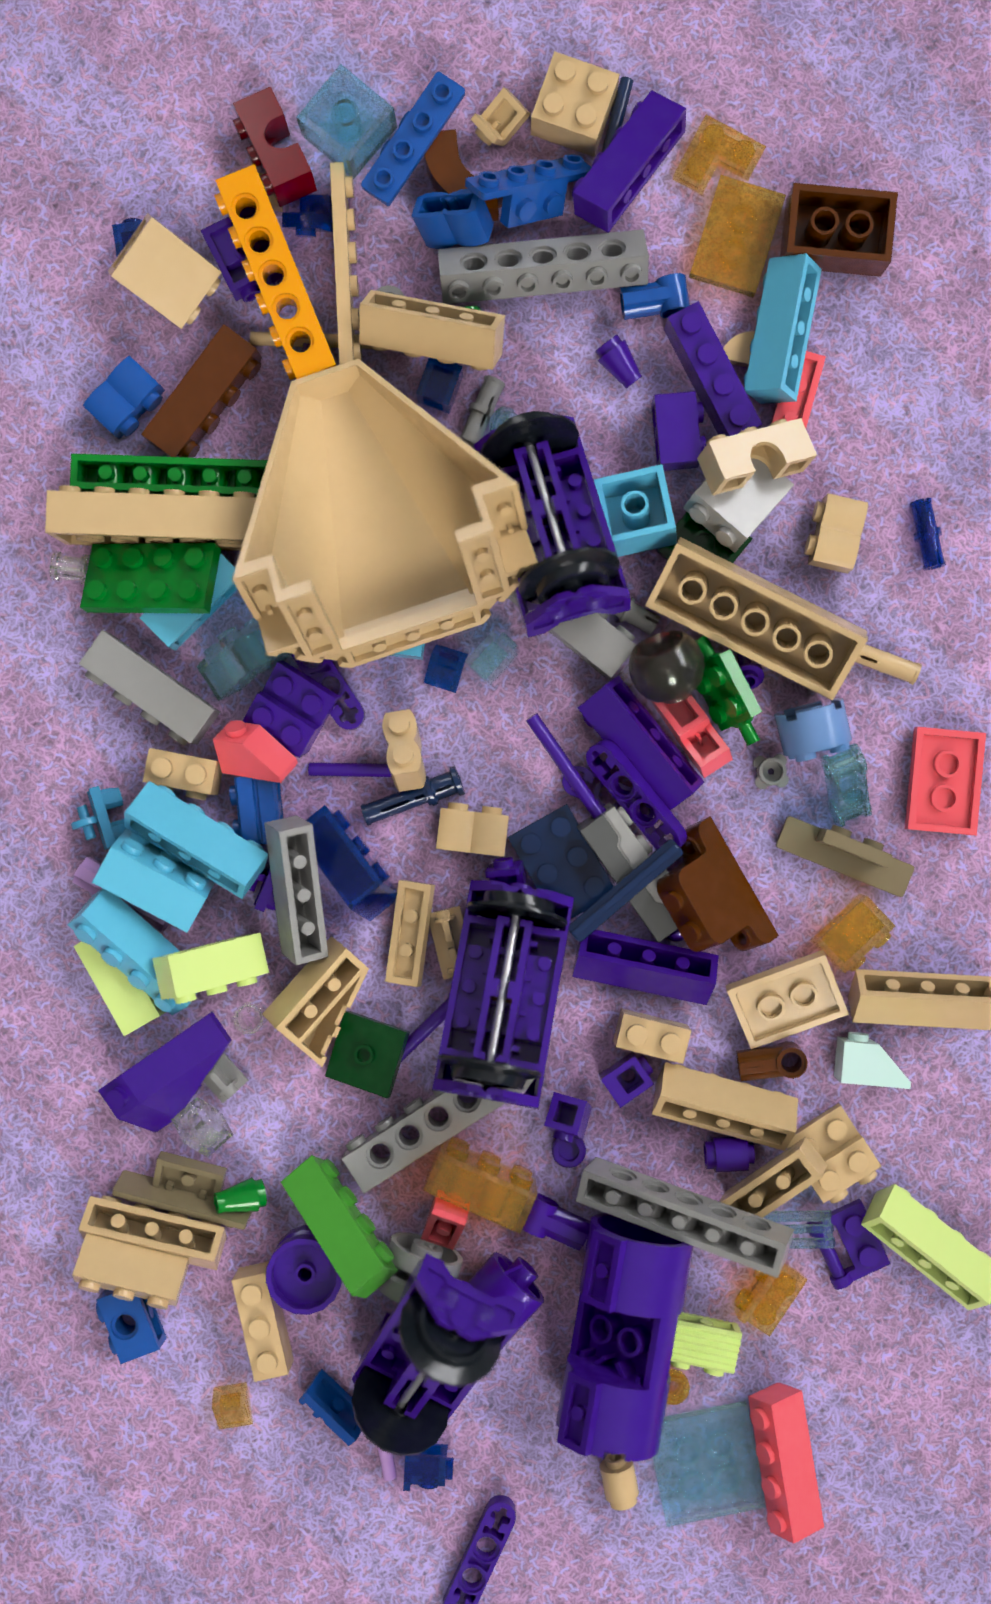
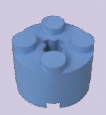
M843 698L833 699L831 704L825 706L822 705L821 701L784 710V714L776 713L774 715L783 755L788 756L789 759L803 762L817 758L816 752L829 750L830 753H838L851 749L849 742L852 741V735Z

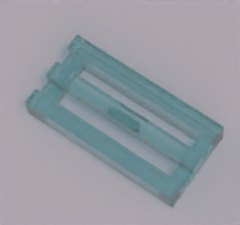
M831 1210L772 1211L763 1217L774 1222H823V1224L784 1225L795 1229L793 1234L824 1233L825 1238H792L789 1249L834 1248L836 1245L835 1238H833L834 1228L833 1224H831Z

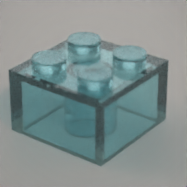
M342 64L338 66L296 117L302 137L332 162H344L346 173L352 176L353 179L397 128L394 108Z

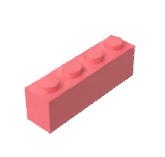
M779 1382L749 1395L748 1400L770 1532L794 1544L824 1528L802 1390Z

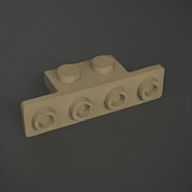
M792 816L786 817L775 844L777 848L895 896H904L913 874L914 866L893 858L892 854L882 851L884 844L869 838H864L863 843L850 838L851 831L837 825H832L830 830L816 827Z
M161 1151L157 1158L154 1177L124 1170L112 1192L113 1196L127 1201L146 1204L161 1210H168L241 1230L246 1228L252 1212H224L217 1214L213 1194L223 1191L227 1168Z

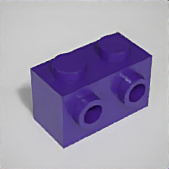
M696 391L654 395L651 409L656 465L662 464L664 471L698 468L700 464L697 458L706 446V437L700 436L699 423L704 421L703 403L697 402Z

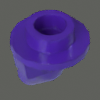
M737 653L738 665L750 688H756L764 680V671L761 665L751 663V659Z

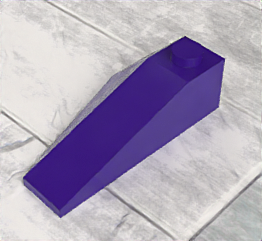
M211 1012L100 1088L98 1092L117 1119L156 1133L184 1113L187 1104L202 1086L201 1083L209 1071L215 1067L232 1039L215 1014Z

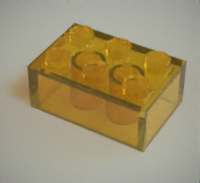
M454 1136L439 1145L426 1174L423 1191L521 1234L537 1197L536 1178L531 1177L533 1173L529 1169L514 1164L513 1168L500 1163L501 1158L489 1151L483 1150L481 1154L469 1149L470 1144Z

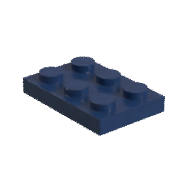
M565 804L510 835L508 839L520 860H523L524 867L536 889L551 890L574 898L572 919L585 912L614 886L596 854L576 826L579 824L568 804Z

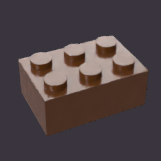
M793 183L785 201L780 257L807 253L824 272L881 277L892 260L898 192Z

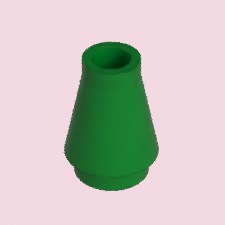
M251 1177L213 1194L217 1214L224 1212H258L260 1207L267 1205L266 1190L262 1179L254 1180Z

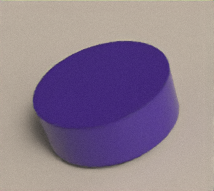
M573 1138L572 1143H567L554 1139L552 1143V1156L560 1166L573 1168L578 1166L585 1158L586 1147L583 1140Z

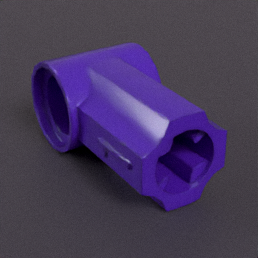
M537 1192L531 1193L518 1222V1226L522 1230L539 1238L547 1236L580 1251L587 1240L590 1225L589 1220L560 1208L556 1201Z

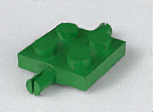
M700 637L694 643L703 660L700 666L690 672L693 676L696 690L703 695L709 707V715L712 721L718 725L720 731L730 727L739 728L747 746L759 741L760 738L751 721L762 710L731 649L723 653H715L708 637Z

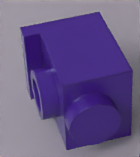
M633 1051L608 1069L599 1073L601 1081L620 1108L654 1085L649 1076L654 1072L653 1068L643 1055L637 1058ZM627 1069L634 1071V1077L629 1081L622 1078V1073Z

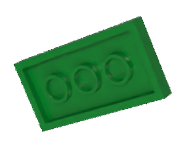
M215 543L92 544L80 608L87 613L210 614L221 548Z

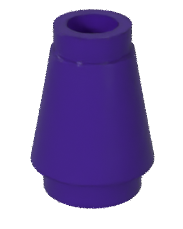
M618 335L612 337L595 351L600 358L597 361L623 384L625 389L642 377L626 340L622 341Z

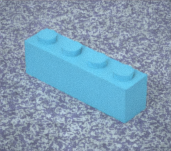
M807 253L769 258L767 272L763 277V293L760 306L757 309V324L754 338L750 344L749 366L744 376V389L746 393L760 404L797 402L822 271Z
M148 781L124 812L125 828L241 899L244 898L265 868L268 853L264 851L260 844L253 840L243 839L235 834V831L228 824L212 820L197 805L192 803L186 804L178 799L174 792L166 786H157Z
M103 888L90 897L68 923V926L74 930L76 937L80 941L90 944L96 949L108 965L118 968L128 977L129 983L148 994L160 1010L174 1015L187 1008L191 1003L190 1001L176 1004L175 999L161 1000L152 958L179 952L180 950L118 896Z

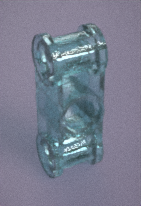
M853 743L849 745V749L831 757L827 754L822 756L821 763L825 774L828 795L827 805L834 823L839 827H844L845 822L862 815L865 817L871 816L872 809L869 802L866 775L868 768L859 746Z

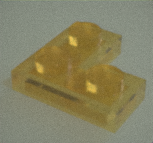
M706 114L676 169L673 180L701 195L706 190L718 166L749 181L766 146Z

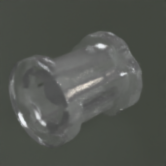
M54 551L50 561L51 579L55 582H60L62 579L80 581L81 585H84L90 555L83 554L81 557L65 556L62 552Z

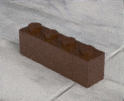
M223 324L141 435L168 457L194 458L200 449L199 442L206 433L210 435L215 431L220 423L219 416L226 406L231 407L238 400L241 394L239 389L247 379L252 380L259 372L262 357L257 348Z

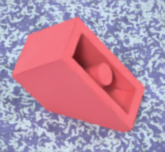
M231 720L213 738L221 772L224 774L281 783L298 764L297 758L258 724Z
M438 1189L432 1201L421 1239L453 1250L466 1225L470 1200L463 1198V1195L455 1190Z

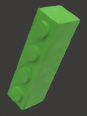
M311 1155L283 1179L281 1184L350 1294L356 1297L367 1298L398 1272L392 1262L394 1255L384 1242H379L373 1233L376 1230L375 1225L366 1214H361L356 1207L357 1198L337 1178L340 1172L334 1163L329 1159L323 1160Z

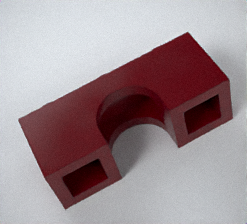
M271 86L234 102L233 105L238 118L232 120L240 140L247 139L250 144L246 151L252 165L255 164L256 168L261 167L264 173L260 175V179L267 196L274 194L279 207H282L316 192L317 188L312 170L298 142L285 148L273 147L278 141L289 137L290 133L285 115Z

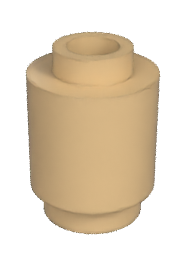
M608 1454L599 1465L605 1499L614 1510H628L636 1505L639 1495L634 1463L625 1462V1454Z

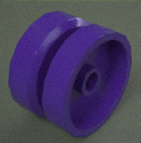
M308 1225L294 1228L280 1239L266 1269V1284L270 1296L281 1308L293 1314L310 1315L324 1310L335 1300L343 1282Z

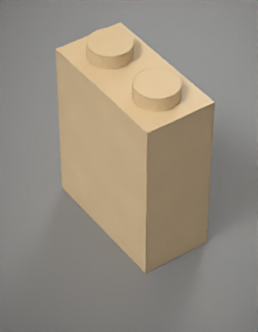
M148 213L108 270L111 277L181 329L186 323L190 325L194 322L200 313L201 308L198 305L205 295L210 297L221 282L218 278L221 271Z

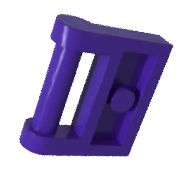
M860 1199L813 1219L805 1225L809 1235L814 1237L831 1273L830 1281L836 1290L846 1288L853 1281L891 1264L880 1239L861 1225L867 1211ZM835 1226L852 1263V1266L845 1269L827 1234L828 1228Z

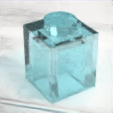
M492 631L465 660V664L491 687L518 658V653L514 651L517 644L505 633L502 632L498 636Z

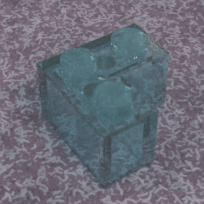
M252 618L243 625V628L237 630L235 627H231L218 635L217 639L219 642L203 652L205 658L196 667L217 700L220 701L243 690L258 674L275 667L280 660L285 661L292 653L283 652L278 654L277 657L267 655L258 620Z

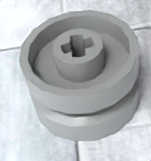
M408 1232L395 1233L391 1236L388 1247L394 1255L392 1262L398 1272L378 1289L389 1299L398 1303L410 1274L426 1253L443 1261L451 1276L456 1279L463 1263V1257L454 1249L451 1250L421 1239L422 1235Z

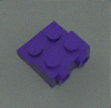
M246 207L241 211L239 217L249 219L254 216L256 209ZM230 216L200 231L235 300L243 299L244 302H250L255 300V294L261 291L256 280L252 282L248 280L241 263L247 257L243 247L235 248L228 228L234 225ZM259 240L254 244L253 250L255 252H264L268 249L270 242ZM272 273L268 276L266 283L268 285L273 283L276 286L282 282L284 275Z
M280 660L273 669L263 690L255 696L243 722L261 725L291 754L301 758L311 749L340 696L284 660Z

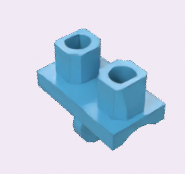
M99 786L89 788V791H87L94 816L90 817L87 805L77 807L80 820L71 823L72 830L83 828L86 840L96 838L93 825L97 824L104 850H108L126 828L124 827V819L110 823L106 810L121 807L124 804L119 787L100 790Z

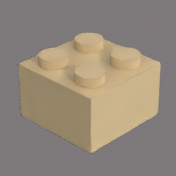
M554 51L531 116V135L595 157L616 97L620 74Z

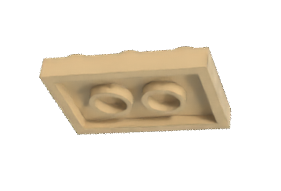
M824 950L725 985L751 1049L849 1015Z

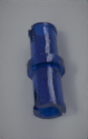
M924 498L915 500L909 505L916 532L913 534L914 541L919 542L924 565L923 570H930V567L931 570L941 568L946 565V561H944L939 538L942 535V530L936 524L932 498H926L925 501Z

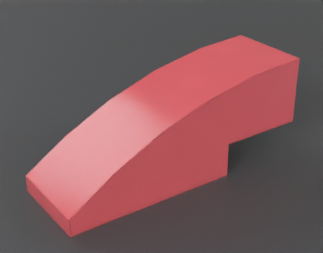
M669 669L643 687L652 704L703 778H706L733 760L730 748L711 725L709 717L672 669Z

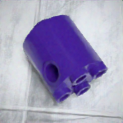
M494 1252L468 1280V1283L491 1297L510 1295L525 1303L518 1327L506 1342L507 1344L544 1303V1297L534 1283L538 1278V1274L527 1261L518 1257L512 1262L506 1256Z

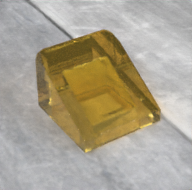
M246 1382L218 1386L213 1389L212 1410L219 1429L253 1424Z

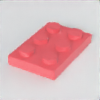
M914 727L905 829L977 836L986 733Z

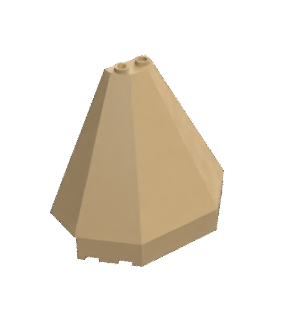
M355 359L291 381L232 580L255 620H258L267 655L277 657L278 654L283 652L292 653L296 660L321 664L324 659L337 661L339 667L353 668L484 624L491 616L490 609L497 601L504 602L519 586L518 578L524 571L536 565L538 561L526 531L528 525L518 483L365 363Z

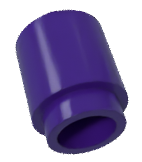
M732 1136L713 1137L712 1141H704L703 1150L706 1170L714 1169L715 1173L749 1171V1164L755 1163L753 1142L748 1143L747 1140Z

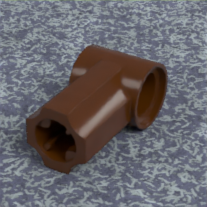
M791 1041L782 1042L777 1046L736 1050L741 1082L783 1076L795 1079L802 1076L808 1066L806 1055L802 1049ZM790 1052L798 1054V1061L794 1066L785 1067L781 1064L785 1054Z

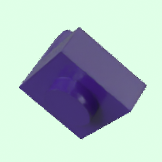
M513 857L496 858L485 870L486 878H489V880L503 882L507 885L512 883L526 884L523 860L513 861Z

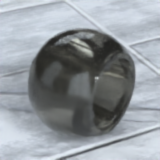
M679 630L661 632L646 638L633 648L629 658V674L634 687L644 698L653 702L673 704L683 701L701 684L705 672L704 656L699 644L689 634Z

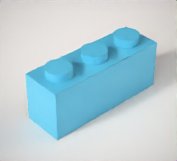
M220 552L210 614L144 613L140 619L169 648L176 651L238 590L232 580L236 567Z

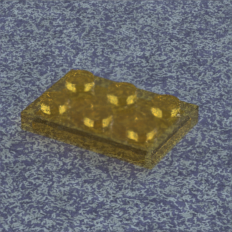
M720 175L689 278L754 298L786 195Z

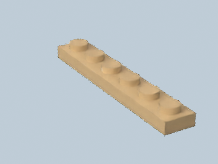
M344 162L330 163L338 347L339 364H343L355 359L362 361L361 344L355 342V330H359V308L353 307V297H359L358 276L352 275L351 264L357 263L356 242H350V231L356 230L354 208L349 209L348 198H354L353 177L346 176Z

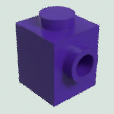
M554 1092L544 1126L554 1132L552 1137L567 1143H572L573 1138L583 1140L592 1106L587 1101Z

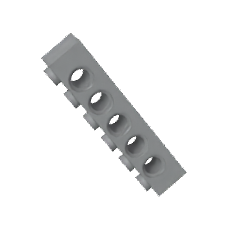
M644 229L438 249L442 300L444 304L648 285L649 253Z
M460 1079L455 1080L458 1082H465L482 1086V1084L464 1081ZM534 1079L526 1080L523 1090L490 1087L522 1093L528 1089ZM432 1089L434 1093L432 1096L424 1101L420 1097L411 1101L403 1108L405 1113L395 1120L392 1116H388L374 1126L376 1132L365 1138L361 1134L345 1145L348 1150L345 1151L342 1161L362 1192L366 1193L505 1103L476 1098L471 1103H465L460 1100L457 1094L439 1092ZM437 1106L443 1107L448 1112V1117L443 1121H436L430 1116L429 1111ZM406 1125H412L418 1129L419 1136L416 1139H407L402 1135L401 1128ZM376 1144H384L389 1148L391 1154L388 1157L380 1158L374 1154L372 1147Z
M595 1157L583 1170L576 1198L578 1203L776 1278L779 1277L786 1262L795 1230Z

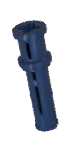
M453 766L450 767L449 772L429 778L426 776L424 787L421 789L397 792L371 803L363 804L360 807L365 822L369 826L374 822L426 803L429 806H435L439 800L457 793L462 796L465 794V790L458 771Z

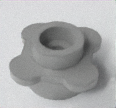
M776 754L773 758L758 756L754 759L753 766L757 772V778L755 779L757 788L766 789L772 785L782 788L788 784L789 778L786 776L787 770L785 766L787 759L784 755ZM770 768L774 770L772 775L768 774V769Z

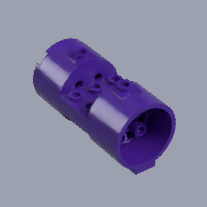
M600 1213L591 1217L579 1284L580 1296L571 1349L567 1355L556 1425L559 1427L557 1443L583 1457L593 1455L604 1458L606 1452L615 1455L625 1454V1462L644 1461L657 1455L671 1382L669 1369L678 1316L683 1311L694 1246L607 1213Z

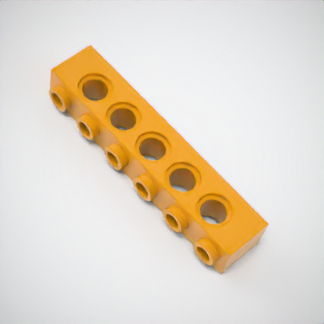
M255 164L216 179L215 181L220 193L215 194L214 197L222 216L230 215L234 226L229 227L228 231L235 248L243 247L247 259L241 261L249 282L257 281L261 292L255 294L262 314L270 313L274 325L268 327L276 348L284 347L288 358L282 360L289 380L299 379L336 366ZM253 207L256 209L253 217L249 219L239 217L244 208ZM259 240L270 242L268 249L264 252H255L253 246ZM272 273L284 275L282 282L276 286L268 285L266 280ZM292 305L297 308L294 317L290 319L280 317V311L283 307ZM300 338H306L311 341L310 347L304 352L293 350L295 341Z

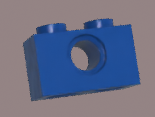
M105 1289L96 1299V1312L99 1320L102 1323L105 1322L109 1333L108 1343L110 1350L114 1355L117 1354L120 1364L159 1350L167 1337L156 1308L147 1305V1299L134 1296L133 1301H125L113 1297L114 1291ZM126 1314L133 1317L136 1325L126 1324L122 1315Z

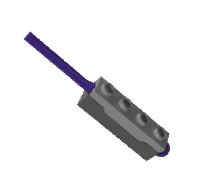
M536 713L529 717L526 722L591 816L576 827L617 884L648 858V854L653 850L641 834L635 837L628 827L633 824V821L622 806L616 809L610 803L604 807L600 805L541 717ZM665 870L633 897L629 903L658 942L666 937L671 941L680 942L684 939L657 892L658 880L668 873Z

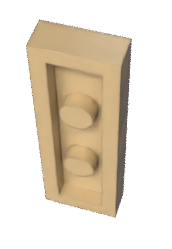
M399 880L385 982L412 987H420L422 985L435 885Z

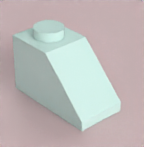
M848 1032V1037L837 1036L834 1078L840 1083L910 1089L911 1082L883 1048L878 1043L869 1039V1034Z

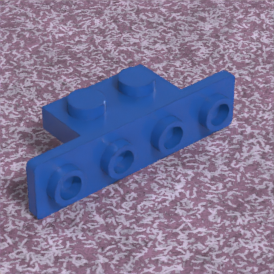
M436 72L412 109L403 116L399 128L393 137L384 144L380 156L361 182L362 189L386 206H390L464 98L465 89L443 73Z
M566 154L563 158L554 160L542 159L536 161L535 164L525 166L512 165L506 170L496 172L483 171L477 176L467 177L465 179V187L484 201L503 197L500 222L507 228L563 216L568 183L578 181L581 177L584 178L592 167L581 156Z

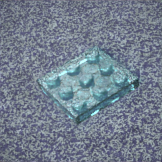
M746 1401L665 1416L659 1451L653 1457L666 1527L766 1508L764 1492L761 1486L760 1466L756 1455V1446Z

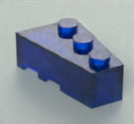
M324 805L306 819V821L313 825L317 865L350 910L368 921H372L396 901L397 890L388 880L390 875L378 861L374 862L368 855L371 850L359 835L354 837L348 830L351 823L339 809L333 812Z

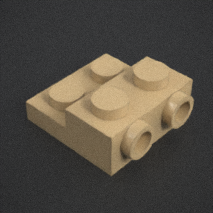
M839 1103L797 1129L795 1136L787 1149L806 1137L826 1162L827 1168L823 1177L811 1185L823 1204L828 1200L832 1204L843 1200L848 1195L847 1188L856 1182H859L860 1185L871 1182L877 1176L875 1170L881 1167L872 1150Z

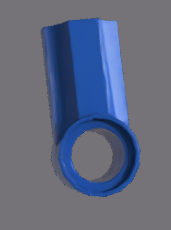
M674 273L662 276L655 282L648 283V285L620 287V303L624 320L654 315L668 318V316L690 306L686 276L681 273Z

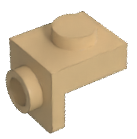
M503 87L483 114L475 113L471 121L478 127L475 133L488 146L493 143L504 147L531 113L509 89Z

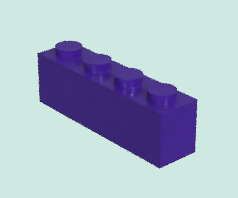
M653 90L649 92L643 102L639 101L633 108L630 119L623 127L620 126L615 131L610 145L604 152L598 153L595 157L590 171L584 178H579L572 190L574 214L609 233L685 133L686 108Z
M697 301L668 316L664 331L700 401L703 403V407L717 434H725L728 437L736 435L748 427L755 426L757 429H760L762 422L700 302Z
M619 675L578 707L586 724L595 729L602 739L613 741L622 750L669 810H672L694 794L704 783L702 778Z
M596 929L583 941L578 942L572 977L707 1005L716 986L719 955L695 952L687 948Z

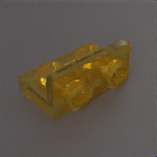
M787 1263L784 1264L778 1278L754 1270L753 1277L755 1279L748 1289L743 1288L738 1293L734 1301V1306H736L734 1311L738 1320L744 1324L749 1322L769 1337L808 1280L805 1275Z

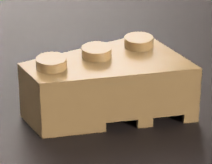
M332 936L327 940L329 957L308 962L262 1014L275 1029L321 1067H323L327 1059L325 1053L332 1038H337L341 1029L339 1023L347 1007L351 1008L369 970L365 964Z

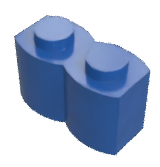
M469 189L458 190L450 194L444 192L423 194L417 197L411 215L426 246L432 249H447L456 244L466 247L482 245L489 242L494 226V221L485 201L481 200Z
M129 355L115 367L106 381L90 394L83 407L115 437L120 439L123 435L128 437L135 432L140 424L138 420L146 411L151 412L160 405L163 400L161 395L165 389Z

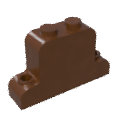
M711 816L685 828L687 839L686 843L681 847L683 863L658 880L657 892L687 946L692 951L701 952L725 943L730 939L738 950L747 951L772 942L779 935Z

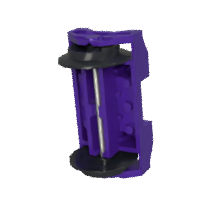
M543 411L522 413L509 418L499 425L498 428L491 430L476 442L474 449L518 483L528 525L526 531L538 561L536 565L524 571L518 578L519 586L514 590L528 638L544 634L561 622L594 613L617 614L631 610L629 590L574 417ZM558 514H559V518H560V521H559V522H557V519H556V516H555V515H558ZM543 518H547L548 525L543 526Z
M471 880L432 1086L434 1091L487 1099L539 1110L574 903L573 897L551 890L532 889L531 886L521 883L507 885L506 883L492 880ZM506 999L512 1000V1002L506 1003ZM453 1078L482 1084V1086L477 1084L453 1081ZM534 1079L524 1094L490 1087L523 1090L526 1080Z
M426 1253L410 1274L397 1305L391 1314L388 1312L385 1314L375 1330L352 1377L354 1390L351 1402L354 1417L366 1439L382 1451L398 1456L421 1454L434 1446L446 1429L448 1419L475 1383L491 1372L500 1357V1350L518 1327L525 1303L510 1295L491 1297L474 1288L470 1283L452 1277L443 1261Z

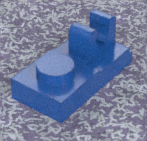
M323 1369L318 1371L300 1397L299 1402L302 1405L306 1403L314 1411L312 1415L315 1418L320 1417L324 1420V1423L348 1446L354 1443L362 1432L355 1421L351 1402L352 1397Z

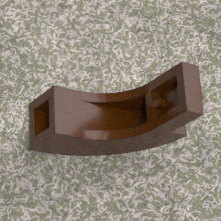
M456 129L440 131L424 155L426 170L431 184L436 192L447 194L468 189L465 187V179L474 175L464 167L459 157ZM503 197L485 201L493 221H499L498 208L502 207Z

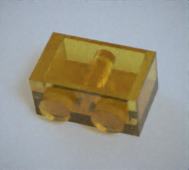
M859 894L810 941L820 951L824 950L827 959L837 970L846 973L848 970L853 972L866 961L864 955L873 947L877 949L890 939L891 934L889 932L895 925L868 896Z

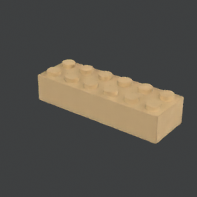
M61 485L59 486V491L47 490L45 533L66 545L215 543L221 550L241 551L256 498H254L255 494L250 492H234L233 497H222L219 492L210 490L199 491L198 496L185 495L184 491L177 489H165L163 494H150V490L144 488H129V493H115L114 488L94 487V492H83L80 487Z
M682 537L679 538L645 605L832 701L868 640L867 630Z

